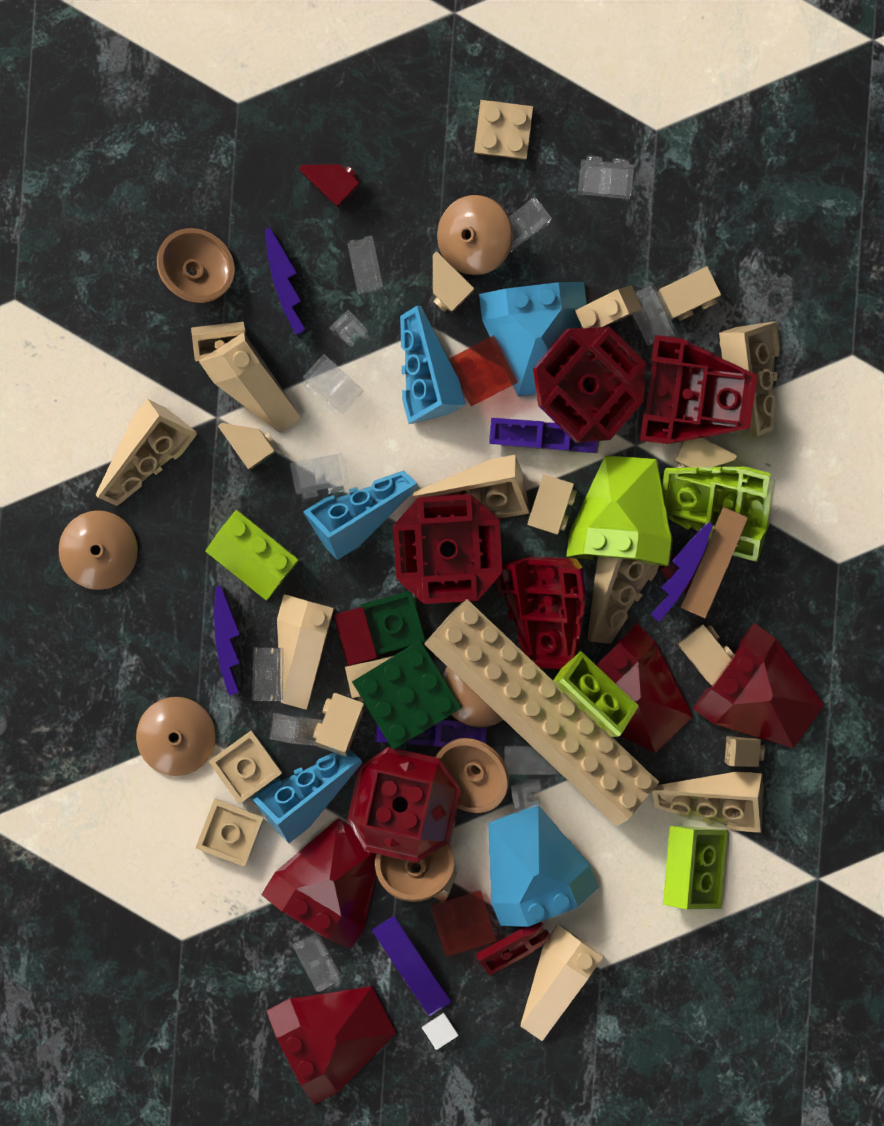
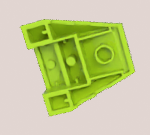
M619 456L604 457L570 529L567 558L593 560V556L639 560L643 564L670 565L673 539L669 529L668 513L664 503L663 487L656 459Z
M749 467L666 468L664 470L662 493L668 519L687 530L692 528L697 532L707 522H710L713 525L712 533L723 507L748 517L733 556L755 562L758 561L769 526L775 479L771 473Z

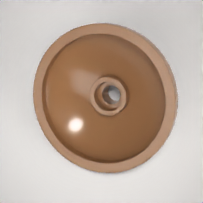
M480 195L465 196L453 202L443 213L437 231L438 246L443 258L455 270L468 275L486 274L499 267L508 256L513 242L512 223L505 209L495 200ZM467 230H470L471 232L470 239H467L465 237V233Z
M195 228L175 231L163 241L157 254V269L163 283L171 292L184 300L197 303L213 301L221 297L233 281L235 267L229 249L219 238L207 231ZM187 271L193 272L194 276L190 275Z
M90 511L79 515L67 525L60 538L59 558L61 565L74 582L85 588L102 590L114 587L130 575L137 562L138 543L134 531L124 519L110 512ZM94 545H98L101 548V552L98 555L92 553Z
M448 666L445 668L442 677L461 707L460 710L452 714L456 720L465 725L478 728L493 726L504 720Z
M169 697L151 705L142 715L136 733L137 746L144 761L154 770L169 776L187 775L202 767L210 758L216 740L214 723L209 713L197 702L184 697ZM175 732L179 735L177 742L170 740L171 733Z
M462 738L449 742L437 754L436 758H441L462 789L459 809L472 813L487 812L497 807L506 796L509 788L507 767L499 754L487 744L474 739Z
M450 843L418 863L376 854L375 858L376 874L383 888L392 896L410 902L427 900L439 894L450 882L455 867L454 853ZM416 866L421 868L417 873L412 872V869Z

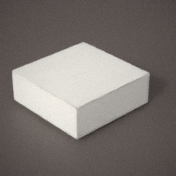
M445 1013L422 1026V1029L436 1050L458 1036L457 1031Z

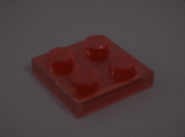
M494 335L448 359L471 407L519 383Z
M481 890L430 905L446 957L496 942Z

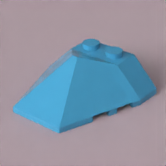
M584 282L549 283L507 288L479 294L483 324L517 396L536 394L533 367L566 329L583 328L575 310L587 305Z
M538 804L488 823L491 904L500 926L528 927L579 907L599 888L590 863L578 852L571 841L564 836L558 826Z

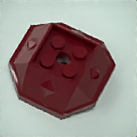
M610 327L566 329L533 367L538 406L574 442L611 440L644 401L646 362ZM586 378L590 382L588 391H585L583 388V382Z
M472 494L418 497L393 525L396 579L424 604L464 602L467 599L469 601H478L502 574L500 521ZM449 541L455 545L456 551L453 556L445 557L441 554L440 547L444 542Z
M387 747L359 767L348 821L365 851L418 863L451 843L462 789L441 758L400 749L393 750L391 747ZM401 797H404L408 802V807L404 812L398 811L396 807V802Z

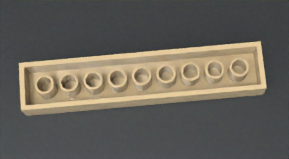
M468 599L457 606L424 643L615 826L629 820L659 783L612 736L601 729L592 718L579 709L575 702L565 693L561 692L558 686L553 683V680Z

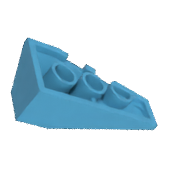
M416 306L400 316L401 348L405 350V365H402V374H406V390H402V400L408 424L446 416L465 406L459 379L422 307Z
M403 470L375 480L370 487L358 490L357 487L349 489L350 494L335 498L334 495L326 497L303 512L324 547L338 560L358 548L418 488V484Z
M349 750L347 757L333 752L318 759L316 765L305 770L302 767L294 770V775L284 780L277 778L269 782L250 798L275 831L289 844L310 828L362 764V761L351 750Z

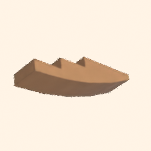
M722 508L681 604L682 609L706 618L748 517L728 508Z

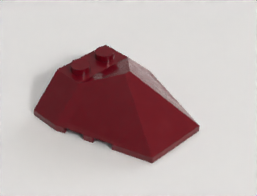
M655 335L651 359L652 369L640 441L671 444L750 429L757 383L756 374L697 347L682 338Z
M534 556L502 562V574L496 579L497 590L500 597L504 596L510 610L507 614L510 620L514 619L519 631L517 638L524 654L538 667L561 669L578 653L586 599L582 565L574 558Z
M753 622L738 643L740 647L711 688H706L692 709L715 725L794 748L824 704L777 639Z
M637 623L596 664L600 670L639 705L620 735L621 737L656 754L693 717L656 642Z
M337 818L275 871L261 895L279 910L323 937L352 949L366 925L377 875L375 869L376 853L365 851L351 825Z
M373 986L325 994L320 993L305 997H293L266 1010L276 1038L296 1078L314 1105L337 1094L396 1034Z

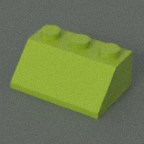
M235 510L205 550V552L266 601L299 562L296 556L239 510Z
M581 651L561 668L553 680V683L558 686L561 692L565 693L577 704L579 709L584 711L601 729L613 737H618L622 734L639 707Z
M670 826L663 905L687 910L722 909L728 840L727 829Z

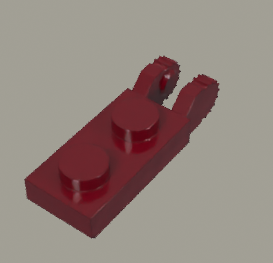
M541 921L528 927L524 926L523 929L478 952L476 956L487 974L492 975L531 954L535 949L544 945V943L549 942L551 934L544 928V924Z

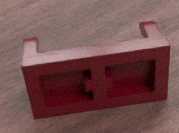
M363 607L334 614L333 617L347 666L377 658Z

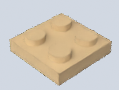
M481 100L474 154L526 160L533 106Z
M252 730L208 761L238 804L282 774L280 768Z
M215 798L196 849L245 867L264 817Z

